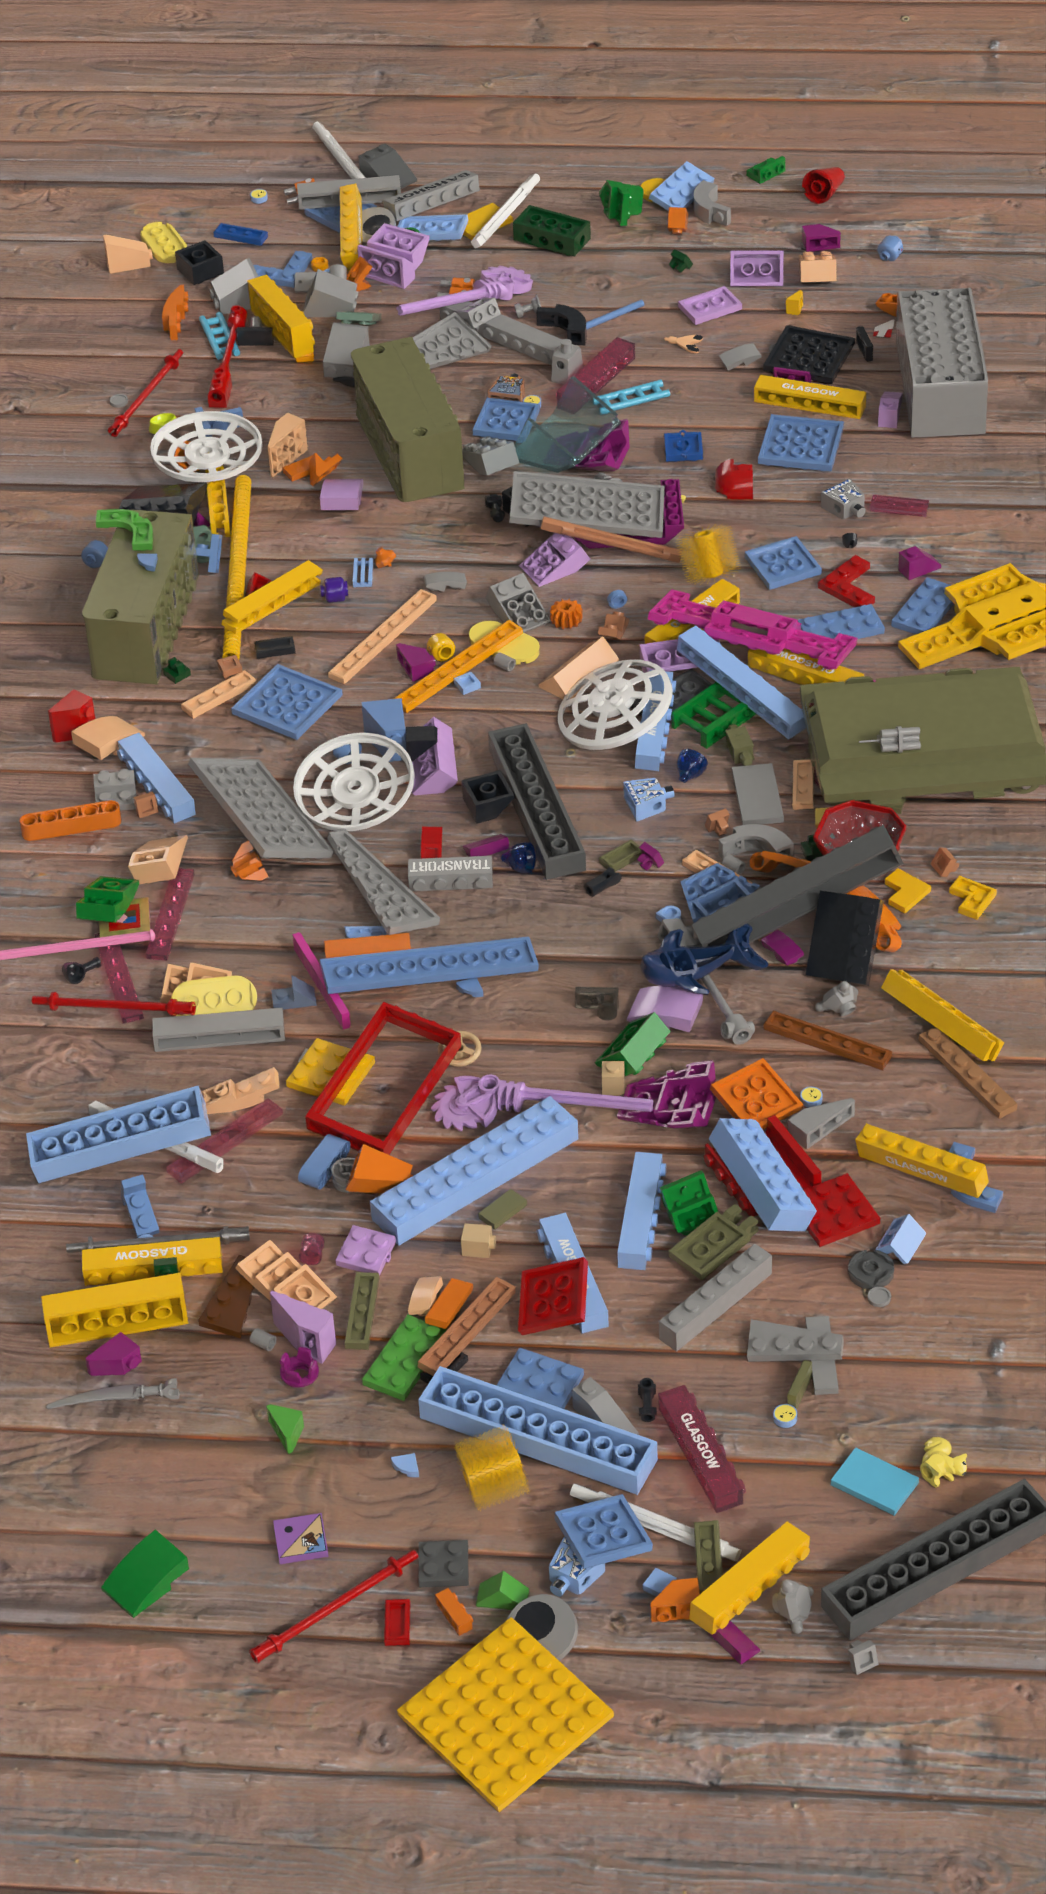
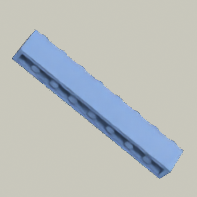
M695 625L678 636L677 651L737 699L748 705L752 711L787 739L806 729L802 709L736 658L734 654L722 647L719 642H716L707 635L705 631H702Z

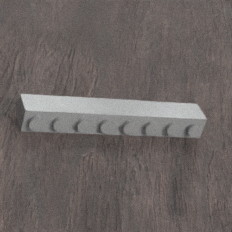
M467 301L440 307V319L446 318L452 313L472 304V302ZM502 314L473 328L484 338L549 365H552L553 354L560 348L561 340H563ZM463 319L470 325L469 320Z

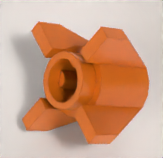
M248 840L241 844L232 860L233 865L230 866L235 877L240 876L241 879L262 881L269 876L265 868L259 870L263 866L261 858L256 851L250 853L254 848Z

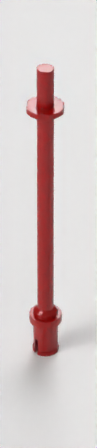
M178 349L173 355H167L164 358L165 365L125 413L115 417L114 423L108 428L109 434L114 430L111 436L117 437L121 430L128 426V419L169 370L178 368V360L183 355L181 349Z
M52 992L50 997H32V1004L49 1005L52 1011H56L58 1006L167 1011L170 1016H176L177 1014L194 1015L196 1012L194 1001L183 1002L177 1001V999H170L167 1003L62 998L56 992Z
M413 1549L397 1560L392 1556L389 1557L387 1560L388 1566L281 1634L268 1635L267 1640L249 1650L250 1656L258 1664L274 1652H281L285 1642L392 1574L397 1577L402 1576V1568L419 1557L417 1552Z

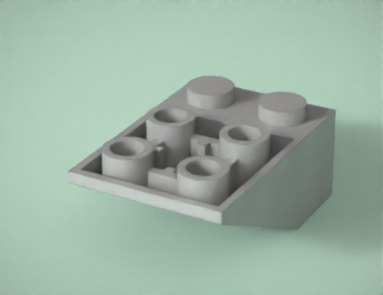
M488 436L481 438L479 443L465 444L462 449L463 458L482 475H490L519 463L514 442L506 441V439L498 440V438H490Z
M524 573L490 586L486 599L494 613L504 623L511 620L523 628V633H526L551 622Z

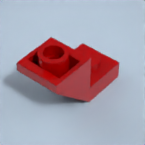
M422 826L421 859L442 858L443 827Z

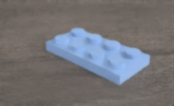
M686 161L650 194L649 199L668 211L669 207L687 208L694 201L696 186L703 180L713 183L715 178Z
M467 214L410 216L400 220L397 227L404 229L409 227L416 228L422 234L429 235V240H458L462 238L469 219Z

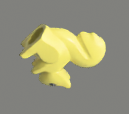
M932 1437L925 1442L924 1450L926 1453L922 1458L920 1471L922 1477L928 1483L937 1488L940 1484L939 1478L941 1476L952 1482L954 1481L952 1474L957 1476H964L966 1474L967 1454L954 1458L950 1457L951 1444L942 1437Z

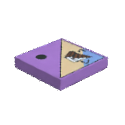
M322 1513L273 1520L280 1564L329 1557Z

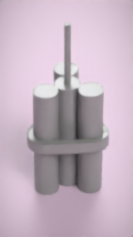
M897 726L895 729L880 730L877 740L859 741V743L878 742L881 744V752L897 751V753H902L903 750L920 749V727L902 728Z

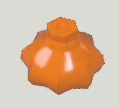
M382 547L376 550L375 565L378 568L387 565L388 567L392 566L391 562L396 558V554L393 550H385Z

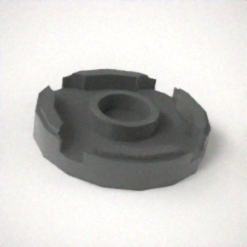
M864 1250L856 1253L849 1260L848 1274L850 1280L855 1285L864 1289H872L888 1285L894 1277L895 1268L893 1260L886 1253L879 1250H873V1252Z

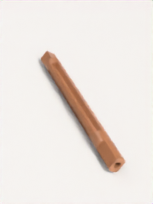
M543 516L540 526L542 530L658 557L679 563L682 556L680 555L682 550L545 516Z

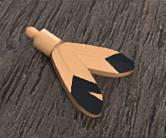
M689 335L679 338L670 336L669 338L665 337L664 340L669 341L671 344H677L690 353H699V349L694 343H699L703 340V337L701 335Z

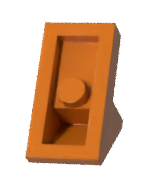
M359 256L347 274V280L357 283L356 291L371 287L365 277L369 274L372 266L361 256Z
M314 453L309 461L310 484L314 486L338 467L343 458L337 453L332 458L329 456L323 460L317 453Z

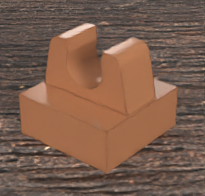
M236 655L217 660L218 667L225 680L229 679L228 676L243 672Z
M153 791L139 793L136 797H133L139 818L159 813Z
M726 808L707 816L705 827L708 832L715 831L718 836L727 834L725 829L729 827L727 823L730 814Z
M942 847L939 848L931 862V866L941 877H948L950 872H956L960 864L956 863L957 860L947 848Z

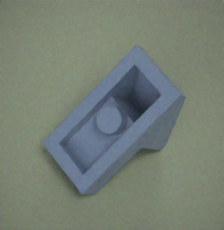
M291 976L293 987L271 990L273 1008H283L285 1010L317 1006L314 987L295 976Z

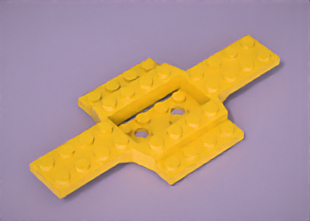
M1009 563L945 587L944 594L955 604L954 611L956 616L945 624L898 641V648L919 670L979 646L996 655L1002 653L1008 660L1046 646V584L1028 578ZM1023 599H1027V600H1032V601H1031V602H1023L1022 600H1023ZM1037 610L1040 611V612H1038V613H1035V614H1032V615L1028 616L1029 613H1032V612L1037 611ZM989 612H998V614L990 615ZM1018 617H1024L1022 619L1012 622L1013 619H1016ZM1009 623V624H1006V625H1004V626H1001V627L996 628V626H998V625H1000V624Z

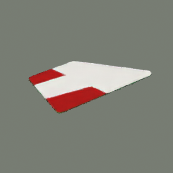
M890 320L875 327L873 336L890 338L895 320Z

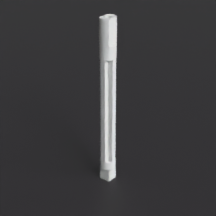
M315 122L312 128L350 178H365L331 133L321 123Z
M538 174L530 175L471 241L475 249L482 246L540 181Z
M98 1101L88 1105L89 1115L113 1109ZM185 1142L165 1148L213 1172L219 1173L223 1169V1158Z
M573 1484L570 1491L571 1496L588 1503L613 1497L602 1491L596 1492L578 1484ZM628 1502L643 1527L695 1547L694 1528ZM720 1539L722 1558L726 1557L730 1560L738 1561L742 1550Z

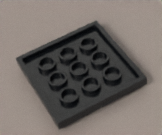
M786 325L763 364V371L773 373L774 367L810 372L811 380L833 384L855 345V338Z

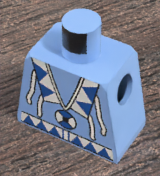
M656 778L623 782L624 799L636 822L664 812L666 810V799L675 796L672 785L661 788Z
M564 1536L549 1565V1579L552 1582L550 1591L558 1597H561L566 1590L577 1595L582 1594L605 1572V1563L583 1569Z

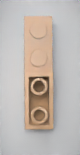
M273 1067L236 1084L232 1079H229L201 1091L206 1103L207 1114L232 1112L264 1102V1094L280 1088L278 1072Z

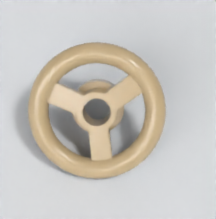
M457 1031L461 1033V1048L449 1064L451 1066L462 1067L469 1065L481 1053L480 1040L474 1034L467 1031ZM462 1037L470 1039L475 1045V1050L467 1048L463 1043ZM440 1043L438 1045L439 1056H441L445 1045Z

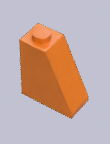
M363 1144L355 1157L345 1190L349 1192L385 1193L412 1177L413 1175L410 1173L413 1165Z

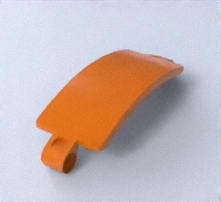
M769 851L756 852L749 860L753 870L764 873L771 872L780 863L798 868L812 862ZM864 885L846 893L879 899ZM884 903L876 948L881 951L895 952L902 945L901 938L896 931L900 930L901 924Z

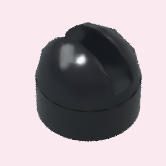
M856 533L842 535V542L846 548H849L850 545L851 548H854L857 545L858 538Z

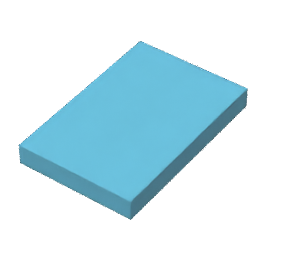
M856 1447L831 1479V1486L895 1516L919 1483V1477Z

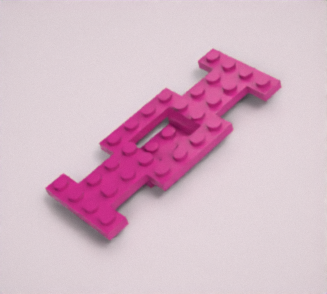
M673 589L648 614V620H652L658 625H664L671 619H676L679 623L695 624L698 628L705 629L704 631L712 639H724L734 645L743 644L749 649L765 650L766 653L772 655L780 654L784 648L790 649L792 653L796 654L805 653L811 658L818 659L817 664L822 665L823 668L828 670L839 667L854 649L858 639L838 633L833 639L800 630L801 623L797 619L724 600L716 608L689 601L690 594ZM733 622H738L749 627L768 631L766 636L732 627Z

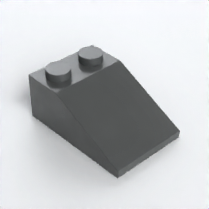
M381 144L358 156L359 170L366 178L399 175L401 189L417 182L416 176L400 155L387 144Z

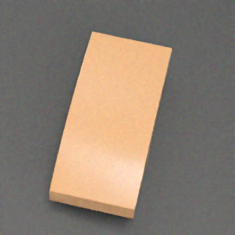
M441 1276L419 1278L411 1295L408 1308L409 1315H427L437 1300L436 1294L443 1286Z

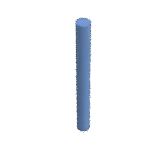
M641 299L586 322V330L644 306V301Z

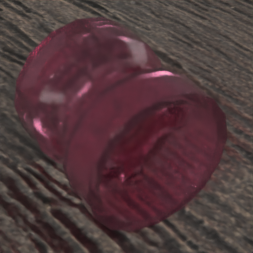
M308 1233L303 1236L302 1248L299 1252L301 1262L307 1265H317L321 1262L322 1250L325 1244L322 1236L316 1233Z

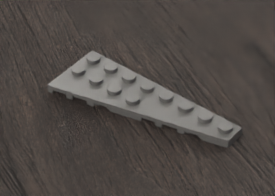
M456 312L413 337L420 353H423L425 356V362L429 363L430 369L487 353L492 347Z
M346 829L329 832L327 840L387 934L392 935L439 925L440 917Z

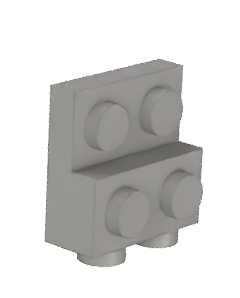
M121 769L119 772L109 773L108 771H101L99 774H93L95 803L113 800L119 803L120 811L136 809L133 798L136 797L134 770Z

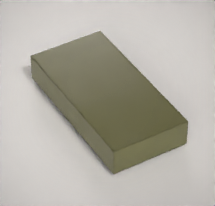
M631 839L599 857V863L606 869L612 867L616 872L637 860L642 852L639 848L640 846Z
M510 1189L479 1212V1219L496 1230L526 1207L527 1200Z
M804 1360L787 1394V1404L794 1406L796 1410L812 1378L811 1361Z

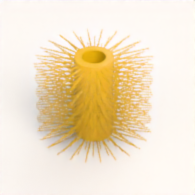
M720 528L714 530V532L710 529L698 531L694 536H685L690 539H678L683 540V544H677L683 545V549L679 550H683L680 552L684 553L680 555L685 554L684 547H691L689 548L690 550L686 548V557L681 559L687 562L682 565H690V579H692L691 572H694L693 575L699 577V579L701 577L703 578L702 580L714 578V581L715 577L728 574L723 572L724 569L726 572H737L727 569L729 567H739L735 566L734 563L736 561L733 559L738 556L731 554L733 552L731 548L735 546H731L733 543L728 546V542H734L728 541V537H732L728 536V529H726L727 539L724 540L720 539L722 537L725 538L722 535L723 532L719 531Z
M500 1430L497 1435L496 1433L493 1435V1438H485V1442L479 1439L476 1444L472 1446L467 1444L466 1447L464 1444V1447L461 1448L460 1446L456 1451L458 1452L457 1458L462 1463L461 1471L466 1487L468 1486L469 1494L472 1491V1500L473 1498H478L474 1499V1502L478 1501L475 1505L483 1500L487 1502L489 1499L490 1501L493 1499V1502L496 1496L500 1497L502 1493L506 1495L508 1492L509 1494L512 1492V1495L517 1488L519 1490L521 1486L523 1488L527 1483L525 1482L526 1476L522 1473L523 1464L517 1452L518 1448L516 1450L515 1442L513 1446V1442H511L512 1437L508 1439L510 1435L506 1436L509 1434V1431L506 1433L507 1430L504 1433L502 1431L500 1435H504L501 1437L498 1436L501 1432Z

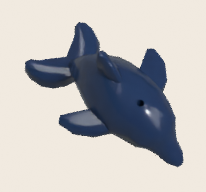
M745 924L731 931L725 944L706 947L680 946L684 932L681 929L670 931L662 940L659 949L643 955L640 967L645 978L652 984L663 987L680 986L696 994L708 995L710 991L697 981L709 975L729 959L753 970H764L769 964L749 945V936L753 929L749 924Z

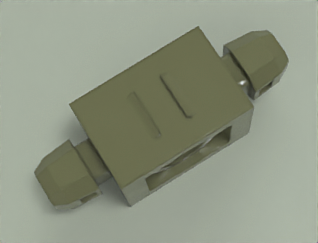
M735 724L729 725L727 730H725L726 744L734 763H742L744 766L751 765L753 760H755L753 755L754 744L746 727H738Z

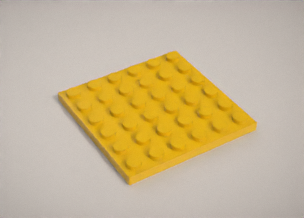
M512 1617L397 1709L398 1716L498 1812H501L614 1717L613 1710Z

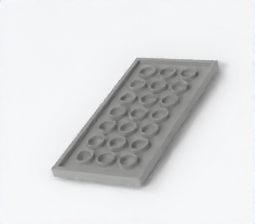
M514 471L509 523L541 526L543 516L613 534L662 538L664 486Z
M190 758L188 765L262 858H332L333 849L259 759Z

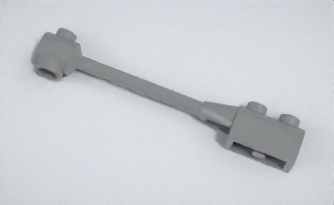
M678 918L662 920L658 933L661 943L670 931L681 929L684 933L680 946L702 947L699 939H693L694 932L692 926H685L682 920ZM707 975L702 978L703 983L726 1017L725 1022L721 1024L722 1037L724 1039H732L735 1044H744L749 1041L755 1032L754 1023L752 1021L746 1022L741 1014H733L711 977Z

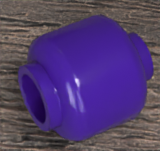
M342 577L326 578L324 585H320L321 597H325L328 603L343 602L345 597L348 596L347 581H344Z

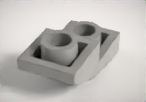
M753 343L735 347L719 355L728 371L743 362L747 366L762 357Z
M435 572L424 576L426 588L432 591L439 590L444 592L446 585L454 589H465L467 584L465 573Z

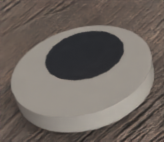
M382 207L362 210L363 246L367 247V241L384 223L396 226V221L391 211Z
M540 1594L528 1597L516 1605L507 1618L508 1620L512 1617L559 1661L570 1652L577 1639L578 1624L573 1611L565 1601L553 1595Z

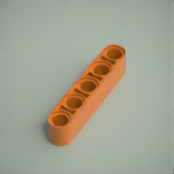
M109 800L28 813L21 816L20 827L23 839L34 841L114 828L119 826L122 820L119 803Z

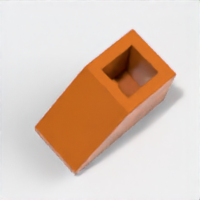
M698 1578L672 1580L650 1603L651 1622L689 1619L691 1601L700 1595Z

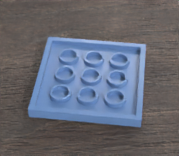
M771 414L758 456V464L832 472L844 429V422Z
M277 664L231 709L233 715L298 740L343 694L342 689Z

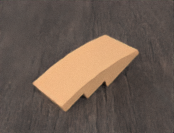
M271 1240L238 1263L235 1268L270 1301V1292L275 1291L323 1309L337 1298L306 1264L301 1266L289 1252L283 1254Z

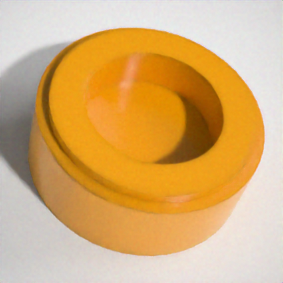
M316 257L311 261V269L315 272L318 269L324 271L329 267L328 260L324 257Z

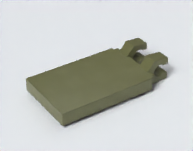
M734 1204L723 1214L719 1212L713 1214L669 1250V1257L700 1280H703L751 1241L750 1238L759 1231V1227L756 1226L758 1220L751 1215L738 1227L736 1224L742 1220V1215L739 1214L742 1212V1209Z

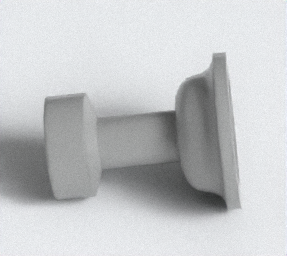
M536 294L531 300V304L521 306L520 303L514 304L516 315L518 318H521L525 312L534 310L536 313L537 307H541L538 295Z

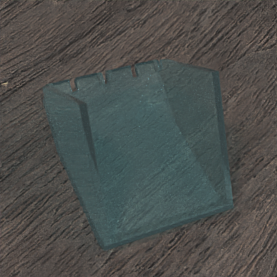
M572 376L553 414L539 426L530 417L527 419L514 445L519 463L557 473L575 467L621 423L617 418L618 414L576 377Z

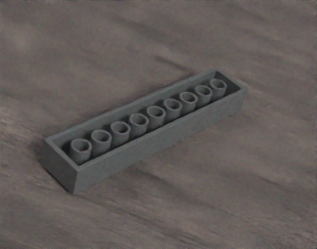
M527 723L489 731V751L497 769L501 770L514 794L513 806L546 880L586 871L585 850Z
M1024 1478L821 1588V1607L851 1641L1046 1534V1501Z

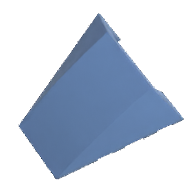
M719 863L680 881L694 923L702 917L715 913L719 908L734 903L738 898L753 893L760 887L756 883L751 884L747 882L743 876H736L734 871Z

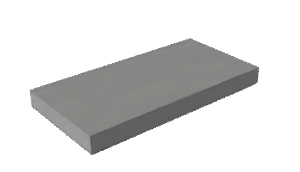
M773 764L732 767L742 825L783 823L784 815Z

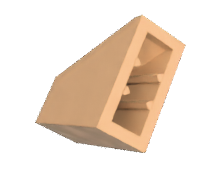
M103 235L106 263L110 274L151 267L152 252L151 249L147 248L145 242Z

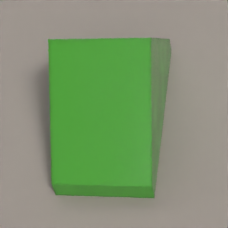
M272 1404L267 1405L268 1422L287 1453H292L304 1428L302 1411Z
M502 1571L480 1583L476 1607L513 1610L516 1605L528 1598L529 1588L505 1571Z

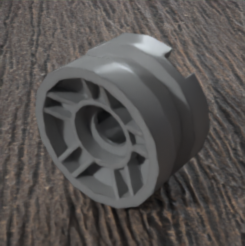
M341 1158L332 1166L333 1185L341 1192L350 1193L345 1189L355 1158Z

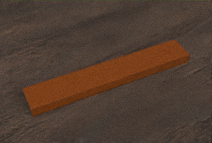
M774 1010L764 1023V1030L882 1071L892 1057V1051Z

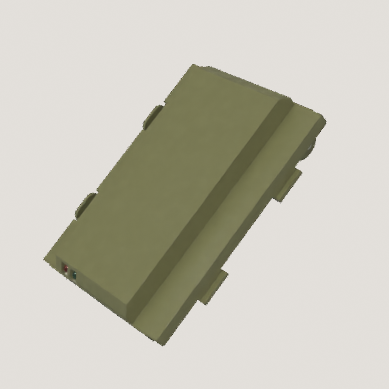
M1020 667L976 670V673H973L970 668L950 669L945 674L878 678L876 682L869 676L848 678L845 683L842 681L800 685V702L808 733L812 767L815 766L821 795L825 803L836 806L850 800H870V804L885 807L902 805L901 797L972 791L974 799L1005 796L1004 788H1011L1016 793L1026 794L1036 790L1040 785H1046V747L1028 684ZM897 726L902 728L920 727V749L903 750L902 753H897V751L881 752V744L878 742L859 743V741L877 740L880 730L895 729Z

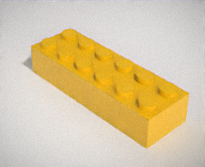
M267 274L247 280L251 311L261 319L265 327L273 328V336L293 358L314 353L313 345H315V340L311 331L313 324L310 319H307L303 311L297 308V305L290 300L288 295L283 293L282 289Z
M181 1273L41 1296L50 1348L114 1337L120 1332L127 1335L189 1324Z

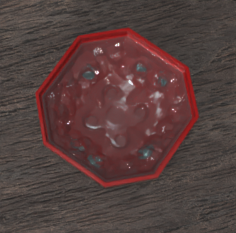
M850 800L825 810L814 834V841L820 852L826 855L834 848L842 847L852 839L869 833L871 829L884 825L897 851H899L900 843L906 832V825L892 808Z

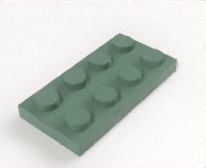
M345 311L337 312L336 319L346 324L372 325L376 324L377 321H381L382 314Z

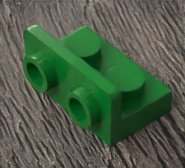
M781 156L777 159L771 157L746 170V176L761 184L785 172V157Z

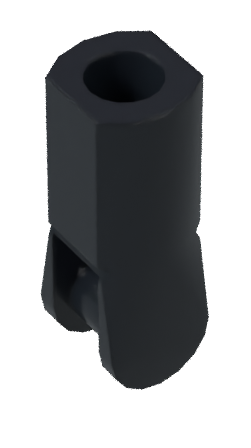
M610 867L601 875L587 882L584 886L585 891L588 895L594 897L605 889L618 884L622 879V875L615 873V869Z

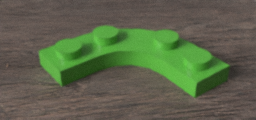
M125 509L97 510L96 528L119 527L128 529L133 533V550H152L153 528L147 518L140 517L138 512Z

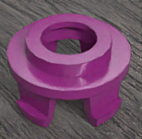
M299 1347L297 1356L289 1358L288 1353L284 1352L280 1358V1376L285 1384L291 1387H305L317 1379L319 1367L317 1361L311 1357L310 1349ZM304 1369L308 1372V1375L301 1378L295 1370Z

